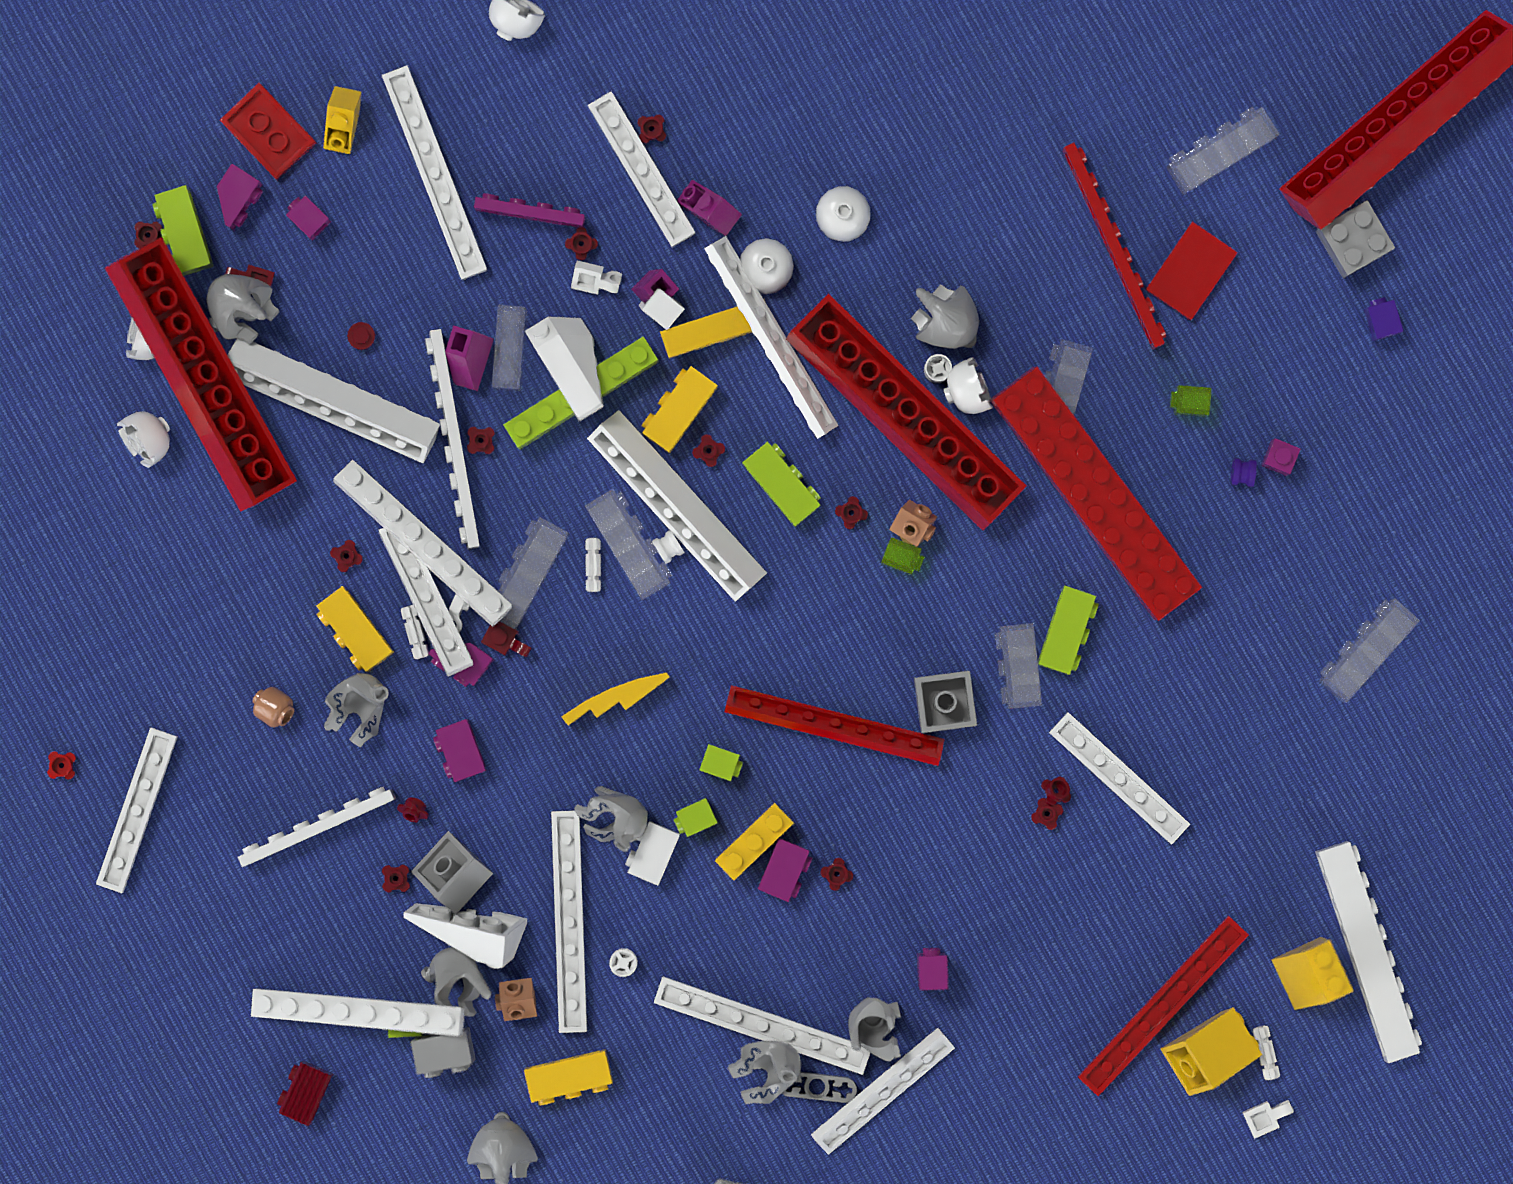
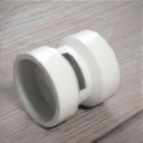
M942 354L931 356L924 366L925 377L932 383L945 382L952 369L951 361Z

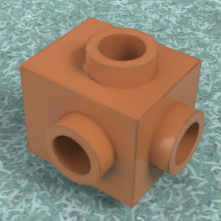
M909 499L901 507L889 530L899 535L903 542L918 547L924 540L928 542L936 530L933 524L938 516L934 515L925 505L916 504Z
M532 978L499 982L500 994H495L497 1011L502 1010L504 1021L537 1017L536 996Z

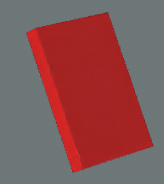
M260 83L220 119L225 127L276 180L316 144V141Z
M1191 222L1146 288V291L1191 321L1238 252L1194 222Z

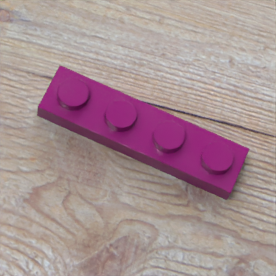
M483 194L482 198H475L474 209L476 211L584 228L585 215L580 214V209L564 207V211L554 210L551 204L540 202L535 207L526 205L525 200L510 198L509 202L499 201V196L492 194Z

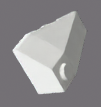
M547 317L525 330V333L579 421L602 408L601 387L596 368L597 359L593 347L595 346L594 338L582 319Z
M417 903L404 912L405 919L475 961L486 963L491 968H503L514 958L527 925V918L506 913L492 912V917L476 915V910L467 909V911H460L455 914L445 906Z

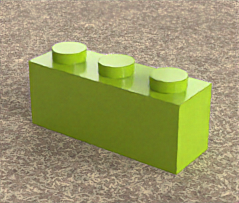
M184 185L154 195L156 202L152 203L157 219L162 218L164 229H161L162 238L166 245L170 244L173 253L172 257L182 275L185 276L214 267L190 188Z
M767 441L743 461L742 465L792 525L796 527L820 507L818 500L821 497L811 485L808 488L800 481L803 475L793 464L788 467L782 458L786 455L776 443L771 446Z
M1068 586L1062 587L1037 665L1070 675L1071 670H1077L1081 655L1077 654L1080 644H1086L1090 629L1086 628L1088 619H1094L1099 603L1094 602L1096 596Z

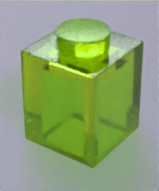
M1178 385L1176 390L1171 391L1170 408H1174V415L1209 416L1211 388Z
M891 537L880 564L912 575L914 570L919 572L925 556L920 555L921 548Z

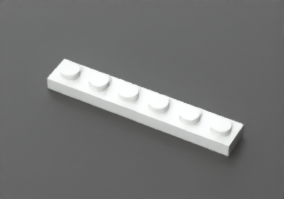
M609 92L589 104L590 111L671 247L695 234L694 229L613 93Z
M385 528L379 529V535L447 676L473 666V661L428 568Z
M1068 712L1049 732L1170 844H1173L1190 825L1189 822Z
M150 728L96 885L124 893L178 736Z
M383 786L369 792L370 798L360 802L359 798L343 804L345 809L338 813L331 809L318 815L320 821L310 825L307 820L293 826L295 831L284 836L282 831L268 837L269 843L259 847L258 843L243 848L244 854L238 857L242 867L247 866L396 799L393 790L385 791Z
M937 1028L847 1105L842 1107L828 1121L822 1124L811 1136L829 1155L955 1049V1047Z

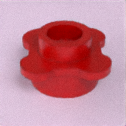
M56 751L51 752L48 756L50 760L49 770L47 771L48 776L52 779L57 777H65L68 780L72 779L75 775L73 770V762L76 760L75 755L71 752L67 754H59ZM60 763L64 764L63 768L59 767Z

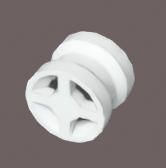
M671 530L667 531L663 538L652 540L665 564L671 562V558L675 555L681 556L684 554L683 549Z
M627 948L616 950L610 958L611 971L617 976H629L637 967L636 954Z

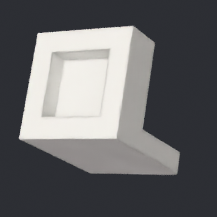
M657 289L646 303L642 301L639 304L642 311L666 330L684 310L681 303L668 296L661 289Z

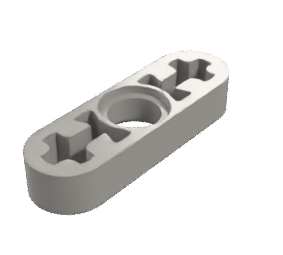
M800 1072L795 1082H801V1077H807L804 1084L806 1093H799L801 1087L793 1086L791 1091L785 1090L781 1094L789 1097L846 1103L854 1099L857 1088L855 1082L849 1077ZM821 1079L825 1084L824 1091L820 1094H813L809 1090L811 1080ZM828 1080H834L833 1086L837 1087L842 1086V1082H847L848 1087L852 1088V1092H848L846 1097H841L839 1091L832 1090L833 1096H827L829 1092Z

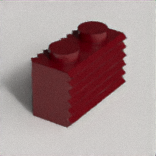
M304 1060L301 1061L299 1066L294 1064L288 1080L292 1081L288 1091L283 1089L277 1105L281 1106L279 1114L310 1126L333 1073Z

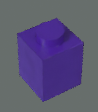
M1386 297L1370 301L1371 306L1364 309L1373 341L1403 332L1395 300L1387 302Z

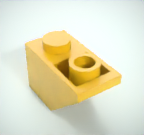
M334 86L327 105L323 149L346 154L351 153L360 111L361 91Z

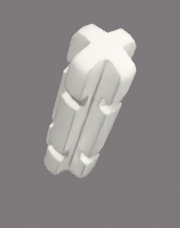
M598 538L586 539V550H588V554H586V576H588L586 590L588 592H599L601 590V580H599V576H601V554H599L601 541Z
M414 605L403 607L401 614L403 620L406 619L407 622L404 625L410 645L413 644L414 647L411 649L413 657L415 659L427 657L429 650L427 644L424 645L423 642L426 639L420 619L417 620L416 616L418 614Z
M1259 1026L1254 1028L1253 1035L1258 1040L1259 1050L1262 1053L1259 1060L1261 1066L1264 1065V1069H1262L1264 1079H1276L1280 1077L1278 1066H1275L1277 1060L1272 1040L1268 1039L1270 1037L1269 1027Z

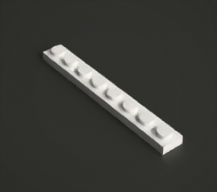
M408 66L382 75L461 280L488 271Z
M725 236L704 248L710 262L716 267L725 287L729 289L737 303L738 309L745 316L753 334L760 341L766 356L773 363L781 381L786 385L793 397L794 403L801 410L809 428L814 432L817 439L837 427L838 424L792 346L786 340V336L758 289L749 281L744 273L742 262L727 237Z
M441 329L431 330L429 332L430 338H425L427 354H433L435 364L430 365L432 381H438L439 392H435L437 409H443L444 419L439 421L442 436L447 435L449 446L444 447L447 463L452 462L454 473L449 474L451 489H457L459 499L454 501L456 517L462 516L463 527L459 528L461 544H467V549L478 548L479 541Z
M354 460L333 478L336 485L492 627L512 609V604Z
M552 811L559 1033L587 1032L580 817L577 816L575 811Z
M664 976L654 1000L655 1004L763 1041L776 1040L789 1043L798 1053L862 1075L870 1052L862 1046L861 1051L852 1049L851 1041Z
M256 988L253 989L251 1016L461 1036L463 1035L465 1007Z

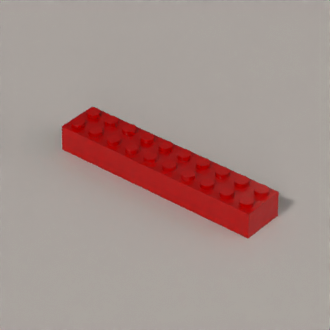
M1488 10L1480 14L1279 188L1294 212L1320 230L1331 224L1340 213L1352 206L1355 200L1371 189L1385 174L1392 171L1400 161L1414 152L1422 142L1435 134L1444 123L1456 116L1459 110L1475 99L1481 91L1496 81L1504 71L1513 65V25Z
M162 237L105 268L106 272L240 512L260 503L296 482L297 480Z
M829 294L787 336L786 340L982 530L1026 487L996 455Z
M1032 367L990 399V402L1154 620H1161L1202 588L1038 367Z

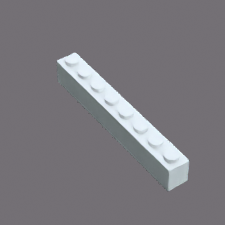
M236 339L228 353L231 363L245 386L416 461L424 463L436 440L440 424L432 419L409 411L403 406L393 404L378 395L361 390L355 385L345 383L327 373L313 369L302 362H297L277 351L265 348L254 341L249 345L245 341Z
M619 410L600 424L587 438L735 602L767 574Z
M1345 841L1315 851L1384 1061L1391 1063L1420 1053L1418 1046L1422 1045L1417 1029L1412 1030L1409 1020L1413 1019L1409 1004L1403 1003L1400 993L1404 992L1400 977L1394 976L1392 967L1396 966L1394 957L1390 950L1386 951L1383 941L1387 940L1386 933L1382 924L1377 925L1374 914L1378 913V909L1374 899H1369L1366 888L1369 887V882L1365 872H1360L1357 862L1361 861L1356 845L1351 846L1350 842Z

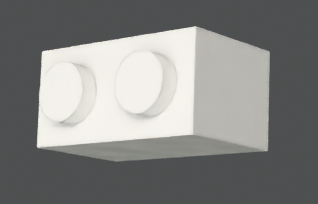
M649 821L643 835L637 839L640 841L637 852L631 850L625 865L630 867L628 873L659 885L680 834Z

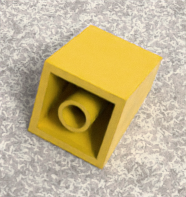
M1319 937L1271 959L1294 1010L1329 1003L1353 992L1331 941L1326 938Z
M1234 1007L1219 1012L1161 1048L1162 1053L1189 1096L1216 1088L1262 1055L1257 1040L1250 1035L1244 1025L1243 1017L1236 1012Z

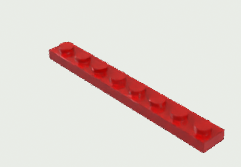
M1075 143L1067 145L1062 150L1148 342L1152 350L1165 343L1163 340L1166 337L1164 328L1160 322L1156 323L1152 316V313L1155 312L1154 306L1149 297L1144 298L1140 289L1144 287L1138 272L1133 273L1129 263L1133 262L1131 255L1126 247L1122 248L1118 238L1121 237L1118 226L1115 222L1110 223L1106 214L1110 212L1105 198H1099L1095 188L1099 186L1093 172H1087L1084 165L1087 162V158L1081 147L1077 148Z
M732 685L724 711L741 717L939 766L945 740Z
M1227 916L1077 1077L1099 1096L1249 934L1231 917Z

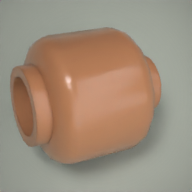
M276 687L259 690L252 701L254 703L253 714L270 727L286 725L294 714L293 700Z

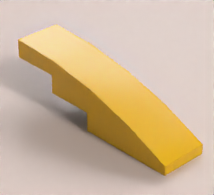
M734 307L669 328L668 330L661 331L660 334L670 359L693 350L696 351L751 333L752 330L743 313L738 307Z
M668 673L638 678L610 688L584 701L563 715L562 718L568 726L589 710L598 718L618 702L627 710L669 679L670 676Z

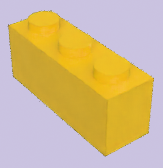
M692 366L688 370L683 368L674 380L677 384L671 393L669 391L664 393L658 402L661 406L655 415L650 413L641 425L645 428L642 434L669 454L718 388L717 384Z
M345 586L340 587L316 605L320 610L316 615L326 627L328 625L332 626L336 632L333 635L334 639L342 649L347 646L353 656L350 657V660L359 671L361 669H364L366 672L371 671L394 653L393 649Z
M774 802L715 859V862L735 880L794 822Z
M606 1049L524 1069L531 1103L538 1101L539 1106L555 1102L554 1097L565 1095V1099L582 1096L581 1091L591 1088L592 1093L609 1089L608 1084L613 1083Z

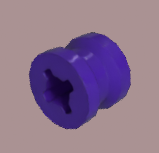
M1233 458L1231 485L1244 483L1247 487H1253L1256 478V460L1250 459L1248 462L1241 461L1240 458Z

